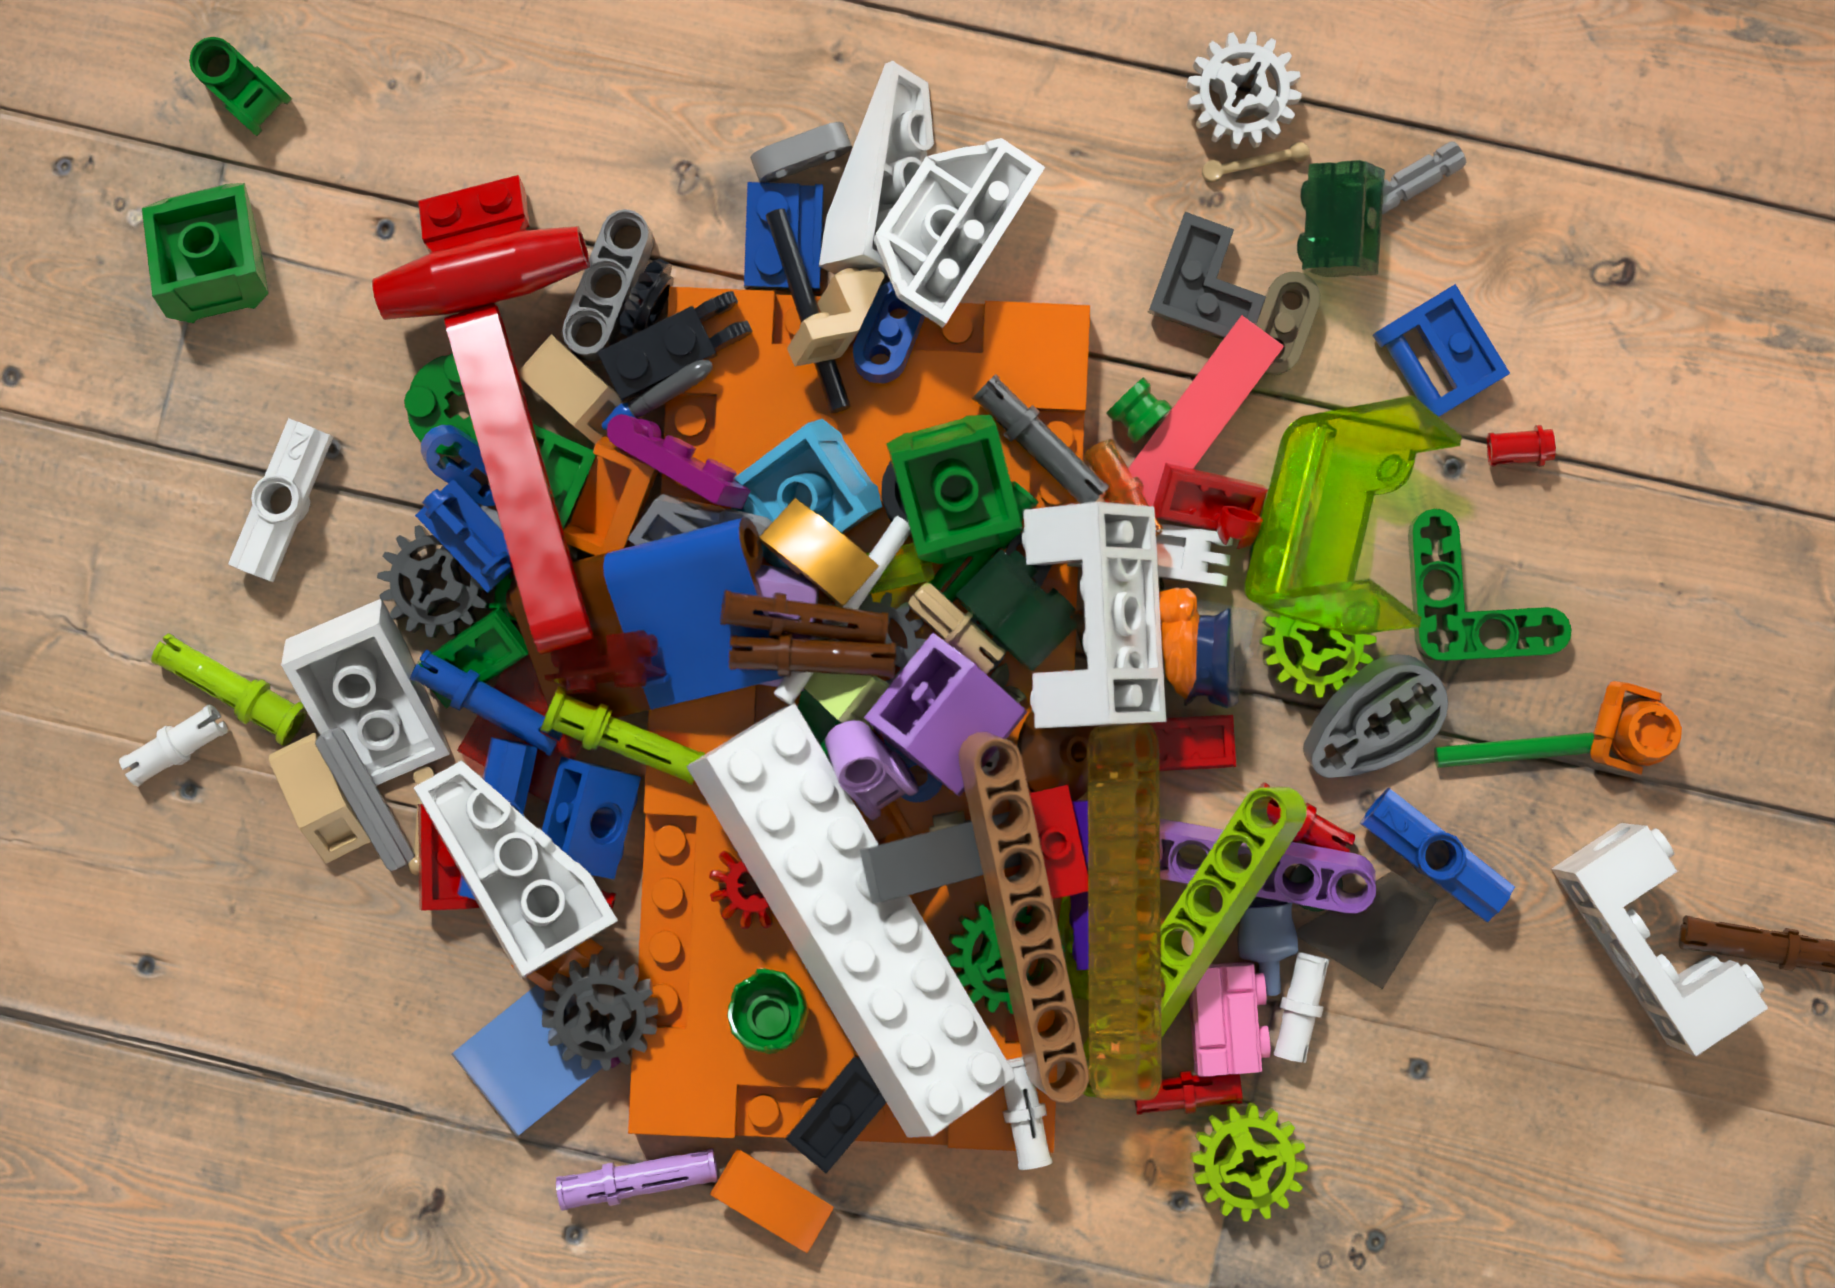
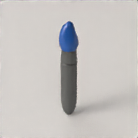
M709 360L693 362L640 393L630 402L621 403L602 422L603 430L607 431L608 423L616 415L624 414L638 419V417L655 410L697 385L710 374L713 368L712 362Z

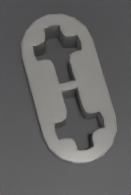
M834 122L768 145L753 153L750 158L759 182L768 183L841 157L852 149V145L844 123Z

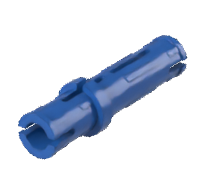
M427 649L424 651L419 659L421 661L420 665L416 664L410 676L412 681H417L452 700L450 703L451 707L459 711L464 707L532 746L538 747L549 757L552 755L557 747V741L560 742L563 734L553 729L549 733L541 731L540 729L545 719L544 715L480 681V674L470 669L466 673L435 656L431 651Z

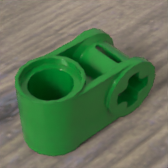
M204 38L196 43L190 52L189 63L194 75L256 137L262 132L260 125L281 103L288 105L292 100L258 66L254 67L230 43L222 38ZM217 55H229L230 64L227 71L221 76H208L207 69L211 59Z

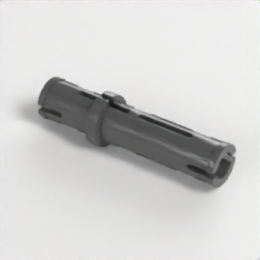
M995 374L972 399L975 402L977 401L1006 430L1003 434L1004 437L1010 442L1015 439L1080 504L1095 502L1099 495H1102L1108 489L1109 485L1106 482L1104 483L1037 417L1040 411L1034 405L1028 408Z

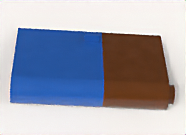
M744 517L572 562L590 622L593 639L543 655L539 654L534 643L516 577H514L511 581L510 589L506 593L507 608L511 616L517 619L548 708L558 686L566 688L567 695L597 707L601 703L607 705L608 709L613 710L611 716L618 718L783 679L784 677L778 675V671L730 670L729 650H732V647H730L732 634L746 637H776L768 636V630L730 624L720 625L721 606L725 590H730L734 593L762 596L755 573L762 565L763 550L762 543L758 539L760 537L753 522L749 518ZM754 610V611H753V614H761V615H768V616H769L768 611H761V610Z

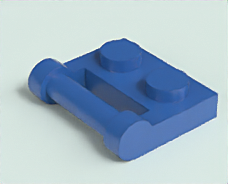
M1456 284L1373 334L1379 347L1385 346L1416 395L1423 407L1419 412L1427 424L1510 374ZM1414 328L1417 329L1453 388L1452 391L1442 397L1403 336Z

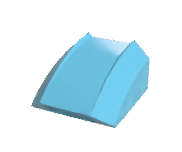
M824 419L807 423L734 478V481L747 487L751 492L742 509L732 507L731 509L767 517L772 522L796 498L840 533L845 534L882 508L878 486L871 481L844 441L842 433ZM762 543L763 557L769 564L774 567L791 569Z

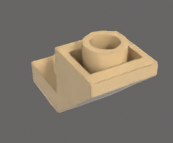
M881 267L859 271L858 268H848L838 272L831 278L830 284L817 303L821 313L806 318L800 324L798 332L787 347L795 367L842 357L860 330L884 279Z
M552 334L518 371L519 377L594 444L602 437L607 436V431L602 428V422L618 405L628 402L627 400L622 402L614 389L606 384L584 361Z
M314 732L270 754L269 762L298 828L327 864L371 841L318 751L315 740L319 736Z

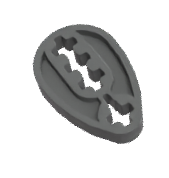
M1395 654L1378 658L1348 679L1330 698L1316 717L1304 742V756L1314 770L1326 778L1356 776L1400 761L1428 744L1441 729L1448 710L1446 689L1439 677L1424 662L1415 657ZM1420 683L1424 693L1420 697L1415 698L1411 688L1415 684ZM1398 698L1402 708L1398 712L1393 713L1389 703L1393 699ZM1376 713L1380 724L1377 727L1371 728L1367 718ZM1332 743L1337 753L1328 759L1324 748Z

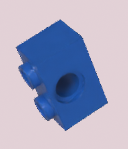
M561 756L541 831L591 875L615 879L618 864L624 854V841L631 814L637 804V791L641 777L611 767Z

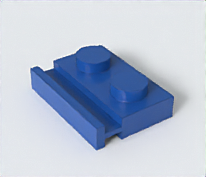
M747 182L745 289L790 291L765 216L773 210L783 208L786 210L812 291L820 292L821 267L819 266L823 230V184L810 186L795 183Z

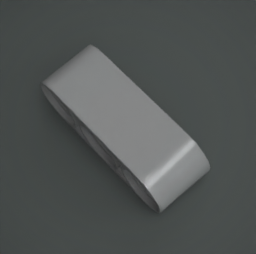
M627 209L618 210L609 215L604 221L589 258L590 267L584 270L565 318L562 330L564 341L574 354L583 360L592 362L601 360L597 352L616 343L620 333V316L625 308L624 304L628 300L631 289L637 283L640 274L644 272L651 255L654 243L652 232L643 217L635 211ZM634 226L641 230V238L633 248L620 249L615 246V235L621 228ZM608 274L621 277V289L615 296L601 298L596 295V283L601 277ZM590 322L600 324L603 332L597 344L591 347H582L577 344V331L582 325Z

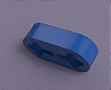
M440 425L427 432L421 442V454L429 469L448 484L455 479L476 503L483 506H495L490 485L485 484L481 487L477 478L471 473L476 467L486 474L478 442L451 425ZM440 444L447 447L453 444L463 460L459 464L447 456L440 460L436 449Z

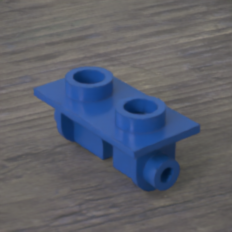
M455 479L441 491L436 489L423 500L422 504L424 507L415 516L482 588L489 593L513 570L501 528Z

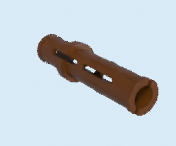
M725 590L721 606L720 625L730 624L768 630V636L780 637L781 633L785 632L830 640L885 644L888 629V613H875L834 605L786 600V594L776 592L772 598ZM761 610L799 617L798 619L753 614V611ZM818 618L853 623L855 626L846 627L810 622V619Z
M781 633L780 638L746 637L734 634L730 638V647H732V650H729L730 670L778 671V675L782 677H790L791 672L895 677L896 643L881 644L793 639L792 633Z
M1686 915L1683 917V924L1686 925L1681 924L1680 949L1705 951L1719 955L1779 964V969L1793 971L1795 967L1835 974L1834 940L1799 935V930L1785 928L1783 932L1769 931L1755 927L1709 921Z

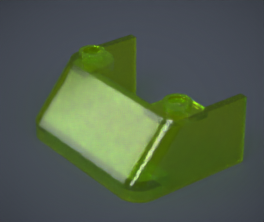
M1413 395L1305 415L1296 419L1285 430L1280 441L1261 517L1263 522L1256 537L1245 581L1246 596L1265 611L1348 635L1419 628L1421 617L1370 578L1355 580L1374 496L1388 494L1402 487L1411 476L1417 453L1460 446L1462 436Z

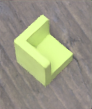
M814 673L804 688L840 722L861 721L873 730L864 717L890 685L877 676Z

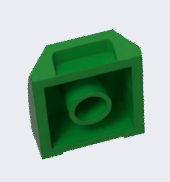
M245 183L224 184L177 195L142 208L152 296L166 318L194 324L196 320L244 308L255 309L269 294L260 242Z
M970 415L919 431L904 433L886 444L918 560L938 564L948 563L1002 548L1023 531L997 425L991 415Z

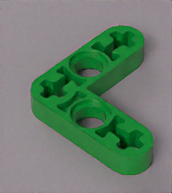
M1436 508L1426 510L1413 519L1409 526L1408 542L1414 635L1417 649L1424 657L1433 661L1540 656L1560 652L1567 646L1571 639V624L1566 615L1556 608L1541 607L1465 612L1460 529L1457 520L1449 512ZM1430 518L1436 519L1437 527L1446 528L1447 537L1438 540L1437 543L1438 556L1449 553L1450 563L1435 561L1425 565L1421 564V555L1427 557L1432 555L1431 540L1429 538H1422L1420 533L1421 529L1430 525ZM1430 571H1442L1450 578L1451 591L1443 600H1433L1424 592L1423 581ZM1450 605L1453 606V615H1442L1444 631L1453 632L1454 636L1453 642L1445 644L1443 653L1439 652L1437 644L1428 643L1427 635L1436 631L1437 619L1436 615L1425 617L1424 607L1439 609ZM1542 616L1547 617L1548 625L1557 626L1558 635L1549 638V646H1544V641L1541 637L1520 638L1524 648H1516L1519 630L1515 617L1522 618L1520 628L1541 625ZM1489 619L1501 622L1507 632L1504 645L1496 650L1485 647L1479 638L1480 627Z

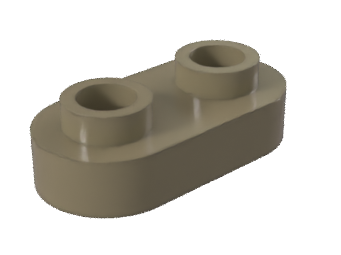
M1287 272L1280 275L1273 281L1266 293L1256 326L1284 346L1282 356L1272 362L1264 373L1266 375L1276 376L1288 372L1298 362L1320 304V291L1317 284L1304 273ZM1292 292L1298 295L1300 298V307L1298 309L1291 310L1284 306L1282 297L1285 293Z

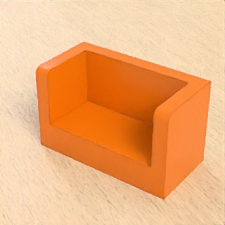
M607 436L602 437L596 442L593 453L596 455L571 522L563 530L568 545L595 556L630 546L631 542L628 538L640 521L659 472L615 446Z

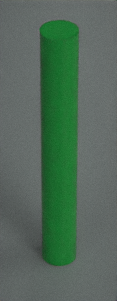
M1589 732L1435 747L1434 759L1437 768L1590 754L1594 734Z

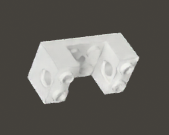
M1093 502L1024 510L1022 544L1026 551V565L1067 563L1068 567L1083 568L1080 592L1085 605L1086 630L1083 635V647L1088 661V670L1032 673L1033 690L1030 702L1035 717V728L1166 722L1154 507Z
M1620 823L1553 867L1552 871L1667 1045L1697 1056L1767 1010V1005L1759 995L1765 989L1758 976L1747 964L1740 966L1739 963L1732 960L1724 963L1720 962L1715 956L1707 955L1678 974L1664 955L1655 956L1645 941L1650 936L1647 926L1633 909L1626 912L1623 907L1678 872L1669 859L1674 856V851L1658 829L1655 828L1650 831L1648 826Z

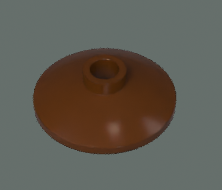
M1032 710L1021 727L1017 748L1022 757L1029 790L1037 792L1068 785L1072 801H1076L1084 796L1095 783L1102 765L1103 740L1099 726L1035 728V717Z

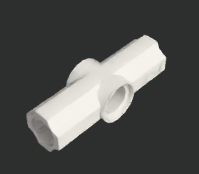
M288 418L266 474L253 488L251 496L252 507L228 563L229 565L274 582L297 524L304 519L309 511V495L333 436ZM286 486L292 495L291 505L285 512L275 514L270 504L271 496L274 491Z

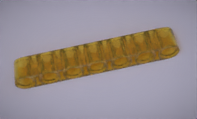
M1147 723L1096 727L1091 732L1088 741L1089 1078L1092 1091L1096 1097L1107 1100H1151L1159 1091L1162 1077L1159 743L1155 730Z

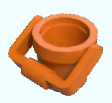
M1610 682L1605 692L1603 704L1601 703L1593 733L1594 739L1590 752L1592 760L1602 765L1642 775L1643 767L1641 766H1650L1662 762L1677 748L1681 740L1682 727L1678 717L1672 710L1658 702L1661 701L1662 693L1631 683ZM1625 692L1643 697L1622 703ZM1610 748L1621 760L1609 757Z

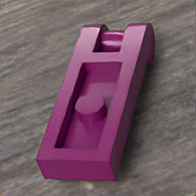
M620 414L613 417L608 423L607 436L615 446L714 504L738 509L743 508L751 490L734 481L737 472L732 468L712 459H707L706 463H703L693 457L696 450L695 447L676 437L667 435L665 440L662 439L661 430L655 422Z

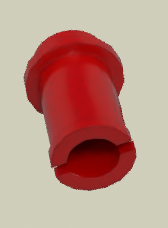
M1535 425L1533 431L1488 433L1487 457L1490 467L1536 462L1538 467H1543L1545 461L1555 460L1556 445L1552 429L1543 430L1542 425Z

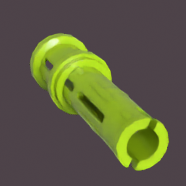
M170 633L163 637L166 645L159 641L151 657L152 663L163 667L235 709L234 715L237 716L239 721L244 724H248L251 721L274 734L276 742L282 746L290 743L304 723L308 712L302 702L294 704L271 691L270 683L265 680L255 679L252 682L178 640Z
M558 686L541 726V731L549 733L553 729L582 741V747L587 750H591V748L596 750L599 745L636 760L641 764L687 781L688 784H693L694 779L686 766L705 755L704 752H698L656 733L611 716L613 710L608 709L607 705L601 703L597 707L567 695L566 688Z

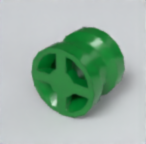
M1143 377L1106 412V415L1112 421L1121 422L1128 429L1127 437L1135 444L1173 407L1166 400H1158L1151 393V384Z

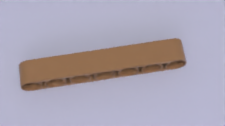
M977 732L968 736L962 743L959 750V765L1026 1074L1029 1081L1052 1100L1060 1103L1072 1102L1079 1098L1086 1090L1089 1082V1072L1022 757L1018 748L1011 741L988 732ZM996 746L999 752L998 763L993 770L983 773L981 768L982 755L988 748ZM1008 799L1010 804L1008 818L1003 823L994 825L992 820L994 807L999 802ZM1020 853V869L1015 875L1005 877V861L1010 855ZM1031 905L1033 913L1031 921L1027 926L1016 929L1015 918L1021 908ZM1037 958H1043L1044 967L1042 973L1034 980L1027 981L1026 971L1029 964ZM1054 1010L1055 1018L1053 1024L1049 1029L1038 1032L1037 1024L1039 1018L1045 1012ZM1065 1062L1064 1075L1058 1081L1049 1083L1051 1069L1056 1064Z

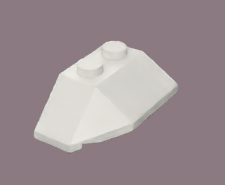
M1002 138L987 141L985 145L963 147L926 156L873 237L897 298L939 326L944 327L1045 167Z

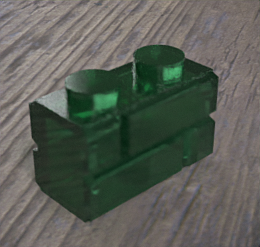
M1361 160L1341 161L1338 163H1313L1309 165L1308 180L1303 182L1300 192L1301 203L1306 210L1305 232L1299 235L1297 241V253L1302 262V270L1322 277L1370 276L1378 274L1385 169Z

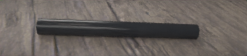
M783 208L776 209L765 216L800 322L802 323L806 318L820 312L786 210ZM831 359L814 363L830 412L838 413L850 408L851 405L836 360Z

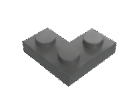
M1185 212L1148 313L1221 340L1226 337L1241 315L1256 325L1266 296L1217 279L1234 229Z

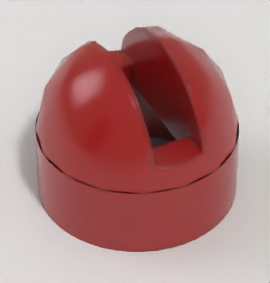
M1223 506L1217 522L1216 530L1218 537L1225 545H1227L1230 537L1238 539L1236 549L1246 548L1257 538L1263 519L1243 508Z

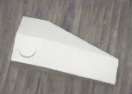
M894 61L884 65L826 217L819 266L833 274L848 268H858L859 271L881 267L884 279L880 287L890 282V278L873 237L925 160L927 150L934 145L929 84Z
M462 760L414 787L416 794L520 979L564 955L618 921L592 875L553 843L552 839L539 828L537 829L512 807L510 802Z

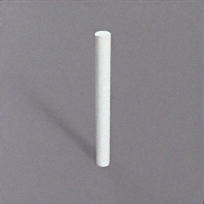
M898 516L894 518L869 554V557L879 567L843 608L858 610L911 532L907 521ZM825 619L822 622L839 626H847L848 624L846 622ZM820 637L811 638V640L836 641L835 639L830 640ZM791 672L790 677H784L774 695L789 705L793 704L814 673Z

